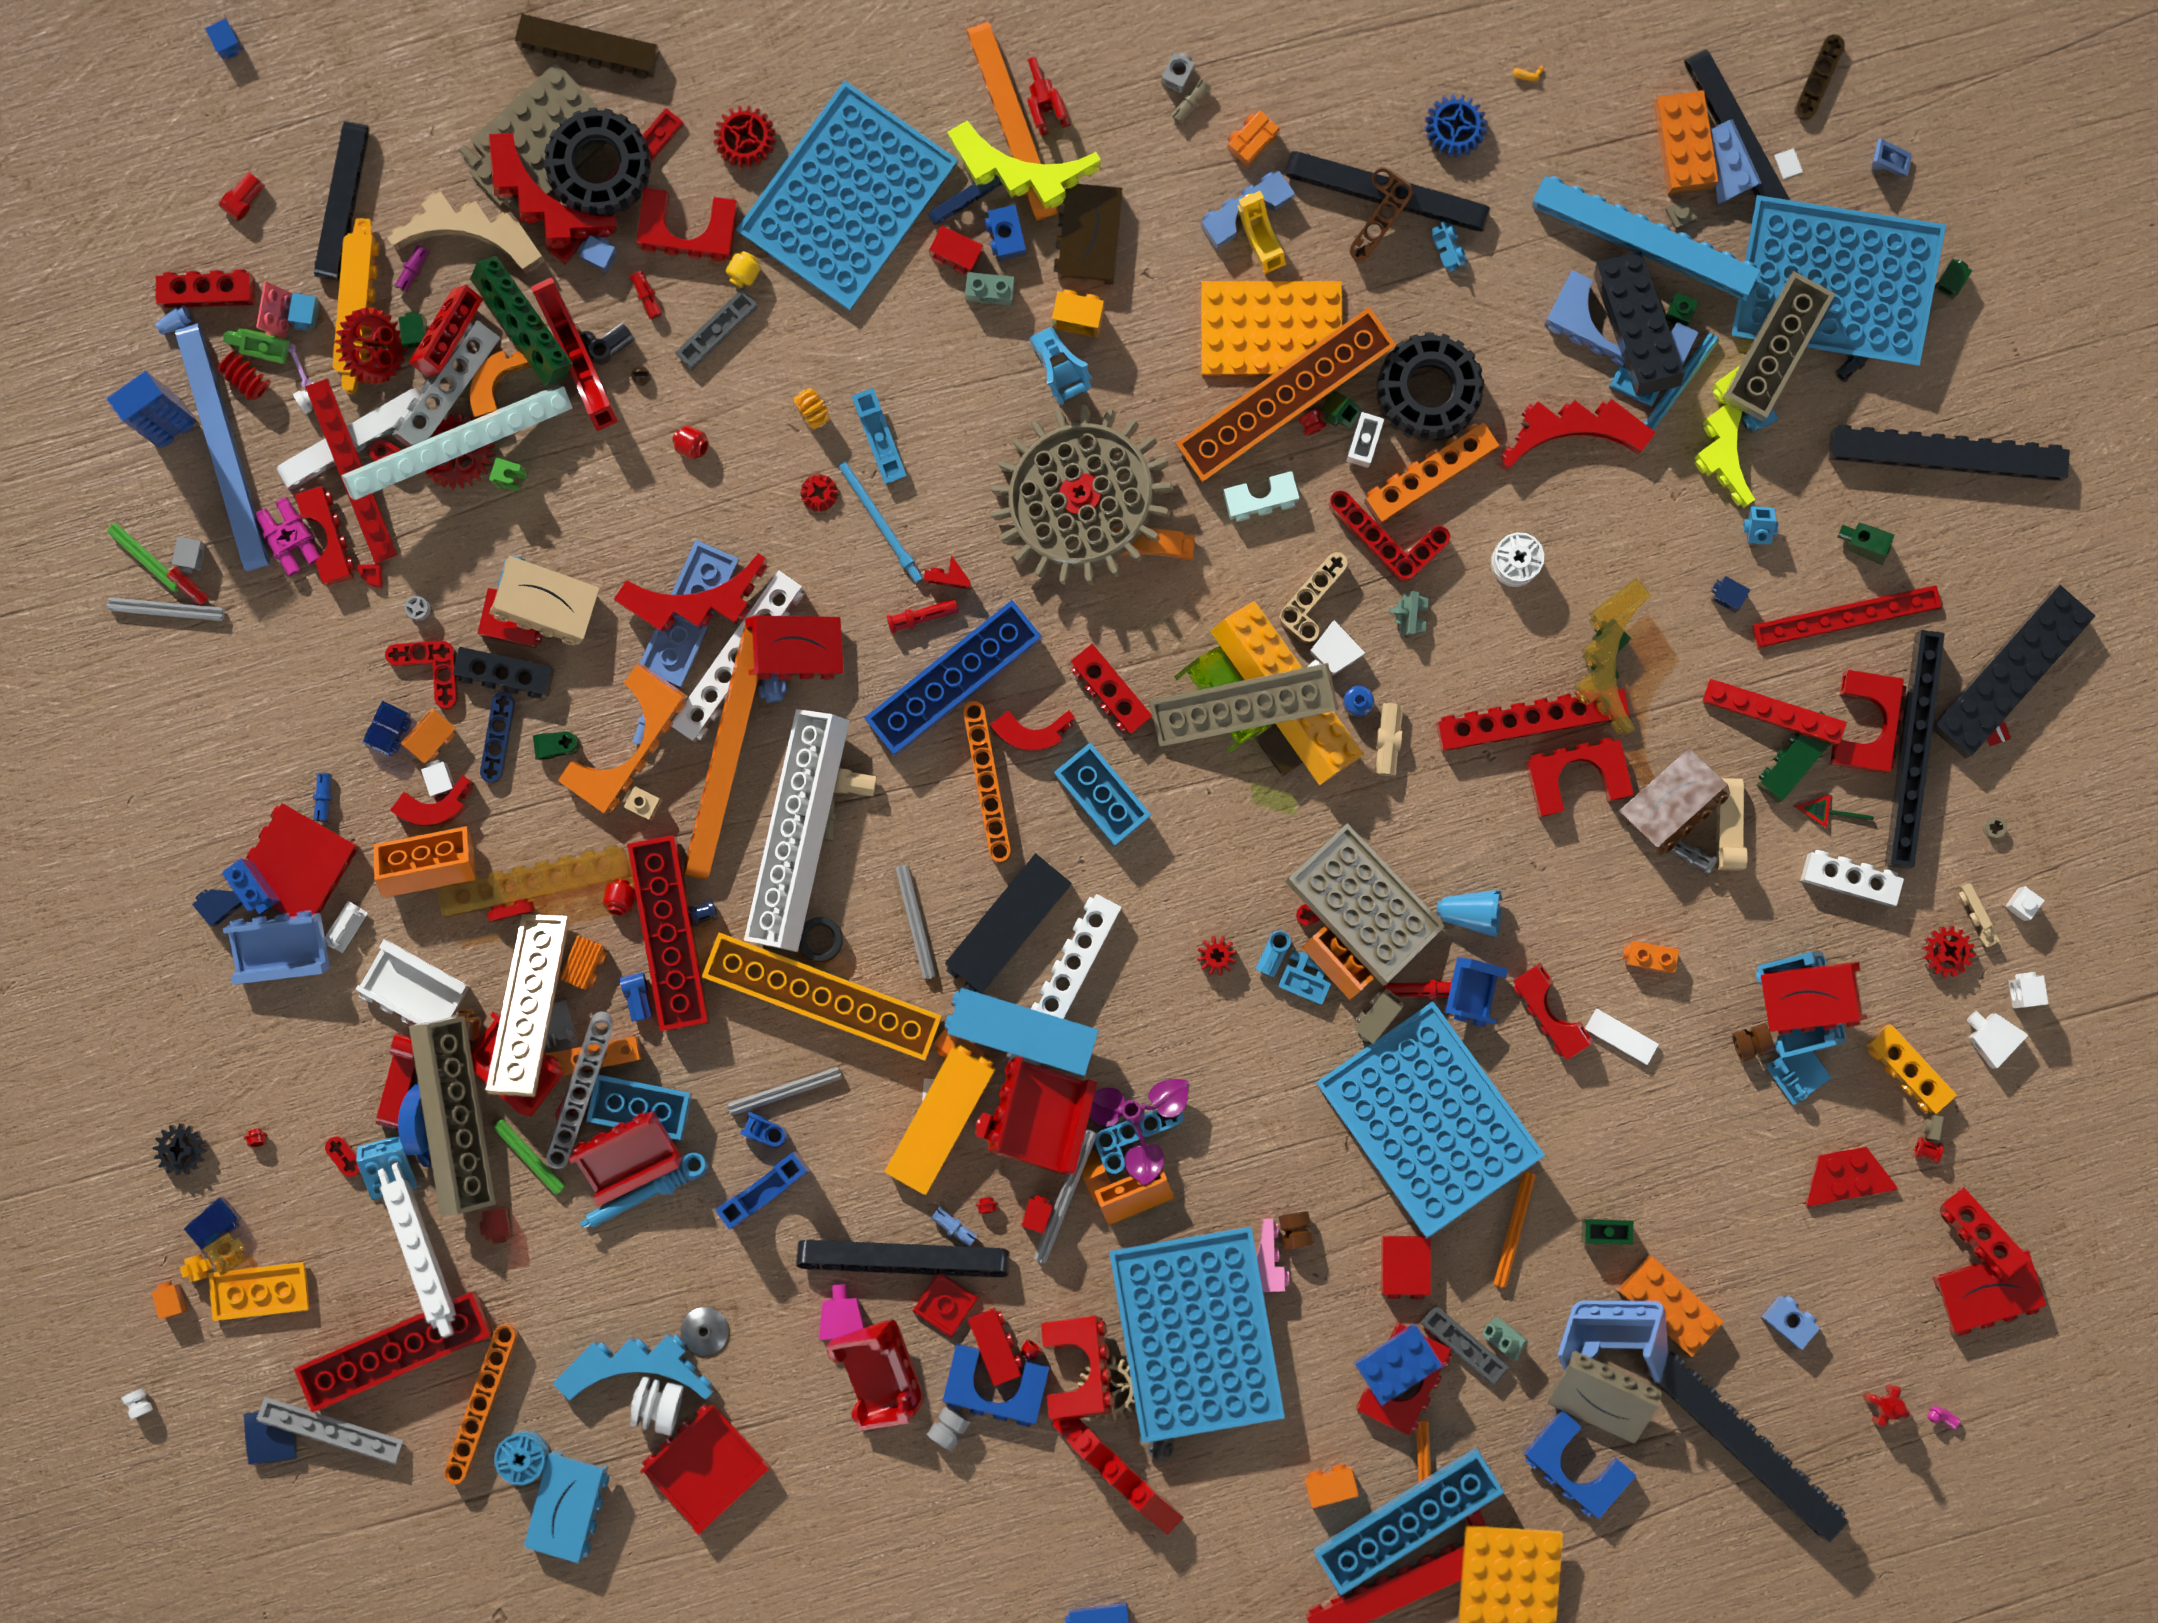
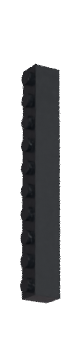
M1838 425L1837 428L1830 432L1828 460L2063 481L2068 478L2070 450L2063 449L2062 445L2039 447V443L2034 442L2016 445V441L2012 440L1994 443L1990 438H1979L1978 441L1969 440L1967 436H1955L1954 439L1945 438L1946 435L1931 434L1930 437L1922 436V433L1917 431L1899 434V431L1895 429L1877 432L1875 428L1862 427L1861 430L1852 429L1850 425Z
M1920 630L1915 633L1885 866L1910 869L1915 866L1945 633Z

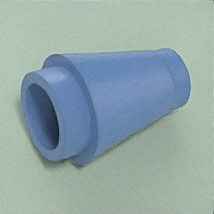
M184 305L181 307L176 306L156 322V327L164 335L189 326L193 322V318Z

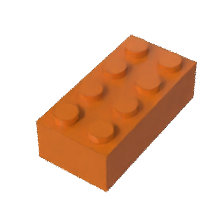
M1704 90L1657 97L1653 106L1667 194L1713 189L1718 183Z
M467 826L373 845L374 880L382 898L476 880L474 844Z
M1650 1255L1639 1264L1616 1290L1627 1301H1656L1661 1303L1666 1313L1667 1337L1690 1357H1693L1724 1322L1660 1262Z

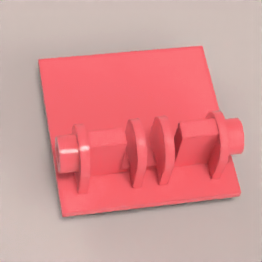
M264 281L256 327L264 330L265 334L286 339L289 329L288 316L292 293Z

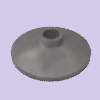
M701 1307L691 1311L684 1318L681 1325V1338L686 1343L685 1346L691 1352L698 1355H711L719 1351L728 1338L729 1329L727 1321L719 1311L713 1308ZM701 1327L707 1328L708 1334L706 1336L700 1335L699 1330Z

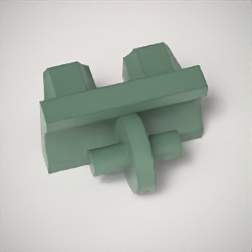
M1419 592L1403 593V599L1397 600V607L1389 609V614L1396 615L1395 624H1400L1399 635L1408 636L1426 631V621L1417 619V612L1427 610L1429 599L1419 596Z
M1494 1317L1491 1323H1487L1482 1332L1484 1338L1514 1361H1518L1522 1349L1529 1342L1520 1332L1513 1329L1499 1317Z

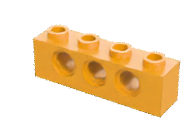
M1892 1024L1886 1025L1866 1043L1870 1048L1868 1053L1876 1061L1881 1060L1886 1066L1884 1070L1893 1079L1897 1077L1902 1083L1900 1086L1902 1090L1909 1096L1913 1095L1919 1101L1917 1105L1925 1114H1937L1957 1096ZM1891 1047L1896 1048L1898 1051V1057L1895 1060L1890 1059L1888 1056V1051ZM1908 1064L1914 1068V1075L1911 1078L1907 1077L1904 1072ZM1924 1082H1927L1931 1087L1928 1095H1924L1921 1092V1086Z

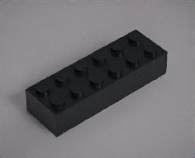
M1639 251L1596 262L1594 278L1636 397L1681 386L1685 372L1642 252Z

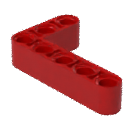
M1339 490L1334 492L1329 500L1331 512L1399 582H1408L1415 577L1450 541L1451 536L1448 529L1443 526H1437L1408 553H1405L1346 491ZM1337 497L1343 498L1346 501V506L1343 508L1336 507L1334 499ZM1358 514L1362 518V523L1359 525L1351 523L1350 516ZM1374 531L1378 534L1379 539L1376 542H1371L1367 539L1366 533ZM1441 533L1445 537V542L1442 544L1436 543L1433 540V534ZM1391 548L1395 553V557L1392 559L1385 558L1382 553L1383 549ZM1424 549L1428 553V558L1425 560L1417 558L1416 550ZM1399 566H1409L1411 574L1403 576L1399 572Z

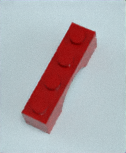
M319 486L295 494L301 517L306 521L320 523L327 534L326 549L322 556L315 561L322 584L328 587L353 579L352 571H355V566L352 558H348L345 549H348V544L345 536H341L338 529L341 526L338 514L333 513L331 505L334 504L331 492Z
M1541 962L1513 980L1516 993L1521 998L1524 996L1528 1002L1527 1008L1533 1017H1538L1542 1023L1540 1025L1542 1031L1547 1037L1551 1036L1555 1042L1554 1048L1561 1057L1564 1056L1568 1060L1594 1042L1581 1021L1565 1022L1551 1012L1548 1006L1547 995L1553 980Z

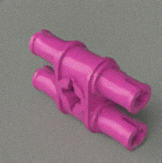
M284 497L275 503L285 520L283 524L277 526L268 509L258 511L255 516L264 531V540H267L274 553L273 557L280 560L287 575L290 577L301 571L292 555L294 549L300 548L309 565L315 564L320 555L312 542L313 535L309 533L300 514L296 513L288 497ZM287 532L292 534L290 535L291 540L289 542L285 540Z

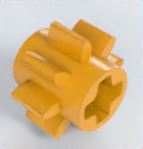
M201 1254L184 1259L185 1265L180 1267L182 1278L189 1277L190 1282L207 1278L206 1271L212 1269L209 1258L203 1260Z

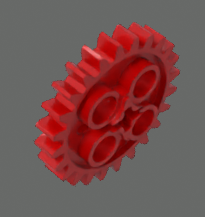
M366 307L352 311L351 315L345 316L346 321L340 322L343 330L336 331L341 336V339L335 340V343L341 347L335 350L336 353H342V357L338 361H345L346 365L343 370L351 369L350 377L357 376V382L365 381V384H380L389 381V377L396 376L395 370L402 368L398 362L405 361V358L400 354L401 352H406V349L401 347L400 330L397 331L395 329L398 322L391 323L392 315L384 316V310L377 311L375 307L369 309ZM354 342L357 344L367 343L369 346H356ZM373 346H386L388 350L384 348L375 349Z
M460 413L457 419H454L452 414H449V421H445L443 418L441 424L437 426L429 438L468 423L473 419L468 415L464 420ZM493 442L449 460L444 466L437 465L432 467L425 474L428 477L433 476L432 480L435 484L440 481L443 488L448 483L452 490L455 489L456 484H459L464 489L465 482L473 486L472 479L476 478L481 481L479 474L481 472L488 474L485 466H493L488 458L495 457L494 452L490 451L495 448ZM472 460L470 466L462 467L464 461Z

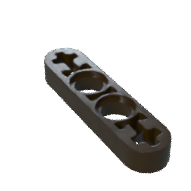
M1833 34L1828 36L1820 48L1795 105V115L1801 120L1811 119L1820 105L1845 47V42L1839 35ZM1834 41L1837 43V48L1833 51L1831 57L1827 56L1831 48L1829 44ZM1821 61L1829 63L1830 71L1827 73L1821 72L1818 69V63ZM1812 82L1819 83L1821 92L1817 94L1812 93L1809 90V84ZM1808 98L1813 99L1809 105V110L1811 111H1808L1806 114L1803 113V108L1800 106H1804Z

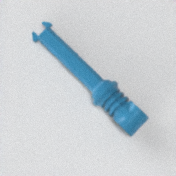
M698 1153L687 1154L682 1159L679 1168L587 1214V1219L580 1222L581 1227L587 1228L591 1226L595 1228L659 1193L663 1195L674 1194L677 1185L679 1187L683 1186L682 1182L687 1184V1180L691 1182L696 1178L704 1177L709 1170L708 1160ZM696 1159L700 1160V1169L692 1172L690 1169L691 1162Z

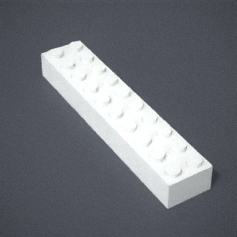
M799 709L795 711L744 941L798 952L850 720L833 714Z

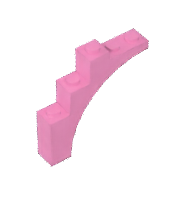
M1263 1219L1262 1235L1256 1255L1263 1292L1285 1291V1286H1289V1271L1284 1272L1283 1266H1275L1274 1263L1279 1262V1249L1274 1248V1238H1278V1224H1273V1219Z

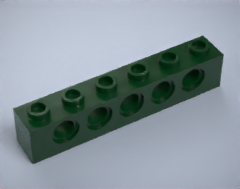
M493 256L478 261L470 277L471 282L545 386H549L565 380L572 366L571 360L498 257Z

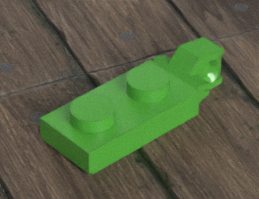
M238 329L237 332L228 330L224 333L223 343L235 345V350L239 351L240 354L285 364L288 358L290 339L248 329Z

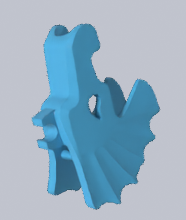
M1049 327L1029 338L1035 354H1038L1047 372V384L1052 391V397L1056 398L1058 404L1063 405L1065 400L1082 392L1087 393L1092 388L1089 380L1093 377L1088 372V364L1075 357L1067 349L1063 342L1060 341L1053 327ZM1062 352L1066 362L1052 368L1049 358ZM1078 381V384L1062 392L1059 391V389Z

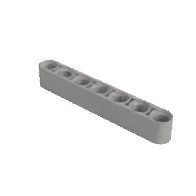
M597 1012L591 1019L548 1146L547 1163L554 1169L563 1168L568 1162L612 1034L613 1020L606 1012ZM599 1022H604L608 1027L599 1029L595 1025ZM597 1044L601 1048L597 1051H592L588 1046ZM587 1065L592 1067L593 1070L591 1072H584L581 1070V1067ZM582 1087L586 1091L582 1094H577L574 1089ZM568 1109H575L578 1113L576 1115H569L566 1111ZM567 1130L571 1135L564 1137L559 1132ZM561 1152L564 1156L556 1158L552 1153Z

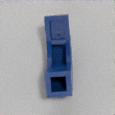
M417 1081L405 1095L400 1107L398 1118L399 1138L406 1155H416L418 1162L423 1167H432Z

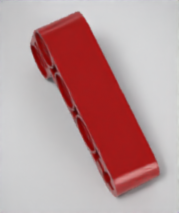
M395 1034L391 1043L390 1055H393L376 1117V1125L398 1130L401 1104L407 1092L414 1085L417 1074L411 1037L401 1034Z

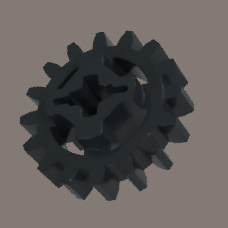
M179 1124L178 1129L175 1125H169V1132L165 1129L161 1130L163 1137L155 1138L159 1146L153 1147V1150L158 1151V1155L154 1156V1159L161 1160L158 1167L163 1168L167 1166L166 1173H172L175 1170V1175L177 1176L181 1175L182 1170L185 1174H190V1167L197 1170L199 1167L196 1162H204L205 1159L200 1155L207 1152V1149L201 1148V1145L206 1141L198 1139L201 1132L193 1133V1126H188L185 1130L184 1124ZM175 1135L173 1141L166 1145L169 1138ZM188 1137L191 1138V1140H192L193 1143H194V1146H192V1145L188 1142ZM176 1147L184 1148V1152H176ZM165 1153L172 1158V1163L167 1159ZM192 1154V1159L184 1165L186 1159Z

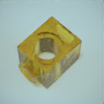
M229 1233L204 1248L220 1276L246 1261L242 1254L245 1251L244 1246L238 1238L233 1240Z

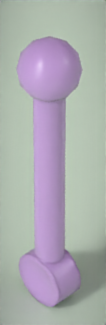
M289 344L288 352L292 354L303 380L301 383L302 387L306 389L305 386L311 384V381L306 378L295 352L296 346Z

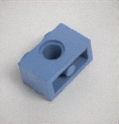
M1778 1296L1761 1318L1797 1349L1803 1350L1820 1329L1815 1324L1818 1320L1806 1311L1803 1314L1797 1309L1799 1304L1790 1296L1786 1298ZM1794 1314L1797 1317V1324L1790 1328L1787 1325V1318L1789 1315Z

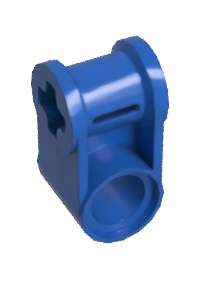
M748 1113L749 1119L744 1130L740 1131L741 1135L774 1147H779L786 1143L788 1133L784 1127L768 1121V1119L755 1113ZM774 1129L780 1130L782 1134L781 1140L777 1143L770 1139V1134Z

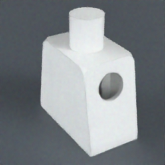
M1334 620L1311 649L1310 654L1315 660L1308 667L1328 663L1331 676H1334L1360 659L1365 652Z
M1975 1011L1966 1020L1976 1029L1969 1036V1040L1992 1069L1998 1068L2028 1036L1996 1013L1990 1014L1985 1019L1980 1013Z

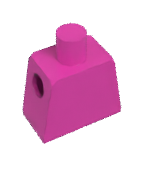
M846 1284L832 1285L833 1299H826L822 1302L819 1340L835 1339L865 1328L858 1298H847Z

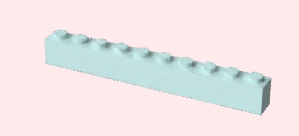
M556 385L341 476L350 497L356 500L573 409L565 387Z

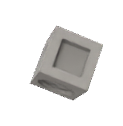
M1174 53L1162 75L1161 84L1182 94L1194 71L1195 62H1192V58L1186 54L1180 53L1178 55ZM1182 67L1185 73L1183 75H1176L1173 69Z
M177 536L172 565L186 574H192L193 571L200 572L206 544L199 540Z

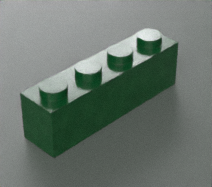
M1795 732L1788 740L1790 743L1786 750L1781 749L1774 756L1773 760L1775 763L1771 768L1766 767L1759 774L1758 778L1761 780L1757 786L1776 802H1782L1831 743Z

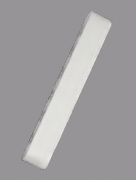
M417 388L401 394L347 426L357 453L370 446L374 441L382 439L396 430L393 426L401 416L405 418L409 412L407 407L414 398L418 399L421 394ZM323 439L283 462L276 470L287 489L292 490L334 467L336 464L326 439Z

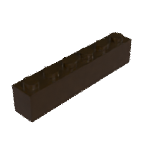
M525 14L520 16L515 36V42L521 51L527 53L538 51L549 58L560 56L571 63L582 61L588 63V66L598 69L604 66L619 74H623L626 71L633 73V76L641 79H646L647 76L654 77L660 53L657 44Z

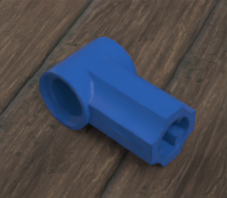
M644 972L620 977V984L624 998L627 999L631 1021L636 1022L652 1018L647 996L648 985Z

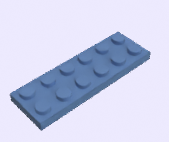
M695 540L671 595L695 594L722 585L731 580L739 558ZM713 610L711 612L713 614L711 621L706 627L703 625L701 629L676 614L674 617L676 622L669 631L666 629L662 633L655 629L640 664L642 663L667 682L682 688L716 611Z

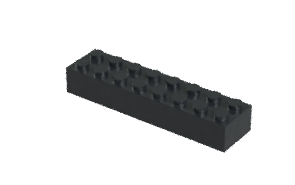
M2058 585L2053 588L1933 723L1932 730L1965 759L1972 756L2096 615L2063 586Z

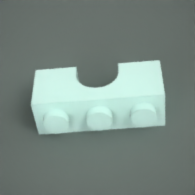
M1292 471L1269 477L1270 493L1265 498L1253 497L1249 493L1247 483L1224 489L1223 495L1230 520L1236 519V522L1249 519L1251 514L1259 513V516L1272 513L1274 508L1281 507L1282 510L1295 507V503L1299 501V495Z

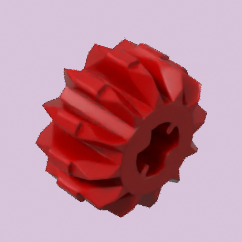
M1212 936V945L1207 940L1202 942L1207 950L1198 948L1197 951L1205 954V956L1198 957L1197 961H1206L1201 969L1205 970L1210 966L1209 975H1213L1215 968H1217L1218 975L1222 976L1223 971L1221 967L1230 972L1231 968L1227 962L1236 964V960L1229 958V956L1236 955L1237 951H1228V948L1233 943L1230 941L1224 946L1225 937L1222 936L1219 944H1217L1216 937ZM1217 949L1219 953H1223V958H1220L1221 962L1211 959L1210 954L1214 953L1213 950Z

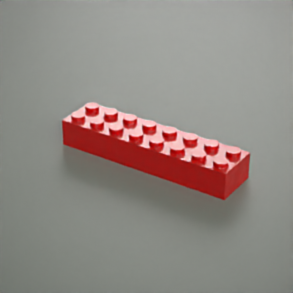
M671 835L628 843L629 859L660 1031L666 1032L708 1024L710 1020L677 837Z
M472 1291L451 1300L456 1315L453 1316L454 1320L450 1321L454 1333L450 1336L442 1337L438 1327L433 1328L432 1324L427 1322L423 1312L293 1368L311 1413L494 1334L477 1292Z

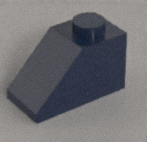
M205 889L195 897L197 901L192 904L211 927H217L243 905L234 891L214 889L209 891Z

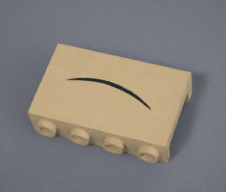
M509 556L505 561L504 572L489 613L494 615V618L497 620L515 622L522 629L529 630L532 628L539 631L545 637L551 638L555 636L562 639V642L565 644L579 645L584 639L600 587Z

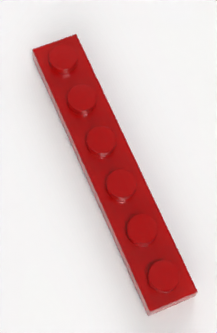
M1713 679L1709 680L1702 703L1838 746L1847 725L1846 721Z

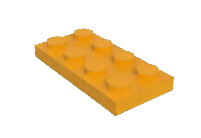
M305 1262L208 1273L213 1321L310 1310Z

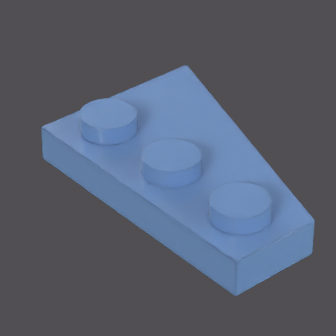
M1728 120L1710 130L1718 183L1716 184L1718 205L1761 184L1733 120Z

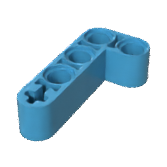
M1158 1110L1145 1114L1143 1121L1139 1123L1143 1137L1145 1138L1179 1125L1184 1117L1183 1112L1176 1117V1122H1173L1172 1119L1164 1121L1166 1124L1164 1127H1161V1120L1157 1115L1159 1113ZM1147 1117H1154L1157 1120V1127L1152 1131L1144 1127L1143 1123ZM1129 1121L1101 1130L1096 1136L1095 1143L1105 1169L1109 1173H1119L1124 1168L1125 1161L1120 1146L1139 1140L1136 1129L1135 1135L1131 1139H1125L1121 1135V1130L1125 1125H1131L1135 1129ZM1104 1133L1112 1136L1113 1142L1109 1147H1102L1099 1143V1137ZM1117 1156L1120 1158L1121 1165L1118 1169L1113 1170L1107 1166L1109 1157Z

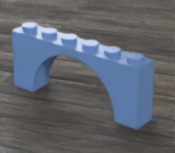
M1572 270L1545 325L1549 326L1548 329L1551 332L1559 335L1563 333L1569 336V340L1578 345L1583 343L1591 347L1590 350L1595 354H1605L1611 357V361L1624 366L1618 345L1604 338L1591 320L1588 296L1593 280ZM1677 322L1670 333L1683 365L1699 332Z

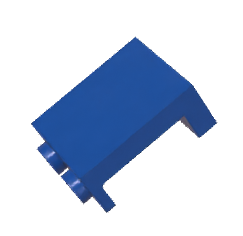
M239 859L222 871V875L248 911L255 908L258 914L261 915L280 902V899L254 862Z
M1457 957L1445 1013L1454 1015L1453 1020L1468 1023V1019L1473 1020L1472 1025L1486 1027L1487 1023L1496 1024L1495 1019L1489 1018L1497 978H1507L1508 969L1474 959Z

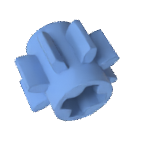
M778 676L771 677V679H763V686L758 687L760 698H766L767 704L783 701V694L788 693L786 682H780Z

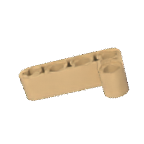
M1335 552L1330 554L1280 613L1279 622L1282 627L1303 644L1309 645L1314 643L1319 635L1318 625L1307 614L1344 573L1347 567V558L1342 553ZM1339 560L1341 562V569L1336 567L1330 575L1328 570L1333 564L1332 561L1336 562ZM1319 576L1324 577L1327 580V585L1323 588L1316 586L1315 578ZM1307 594L1311 597L1312 603L1303 605L1299 601V597ZM1286 612H1293L1297 620L1293 623H1288L1284 619V614ZM1310 627L1314 630L1315 634L1312 638H1305L1302 635V629Z
M1722 778L1729 786L1730 795L1724 804L1716 806V857L1718 858L1716 868L1717 870L1742 871L1747 867L1748 858L1747 848H1743L1744 783L1743 779Z

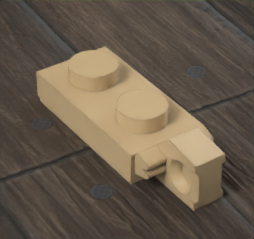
M1965 883L1959 886L1961 892L1958 895L1964 906H1969L1972 912L1969 914L1973 925L1980 927L1979 939L1985 947L1999 942L2000 940L1972 884Z

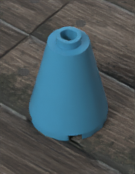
M1490 890L1443 897L1442 902L1438 901L1437 915L1441 916V921L1491 937H1498L1497 933L1500 930L1502 908H1500L1498 902L1502 901V891Z

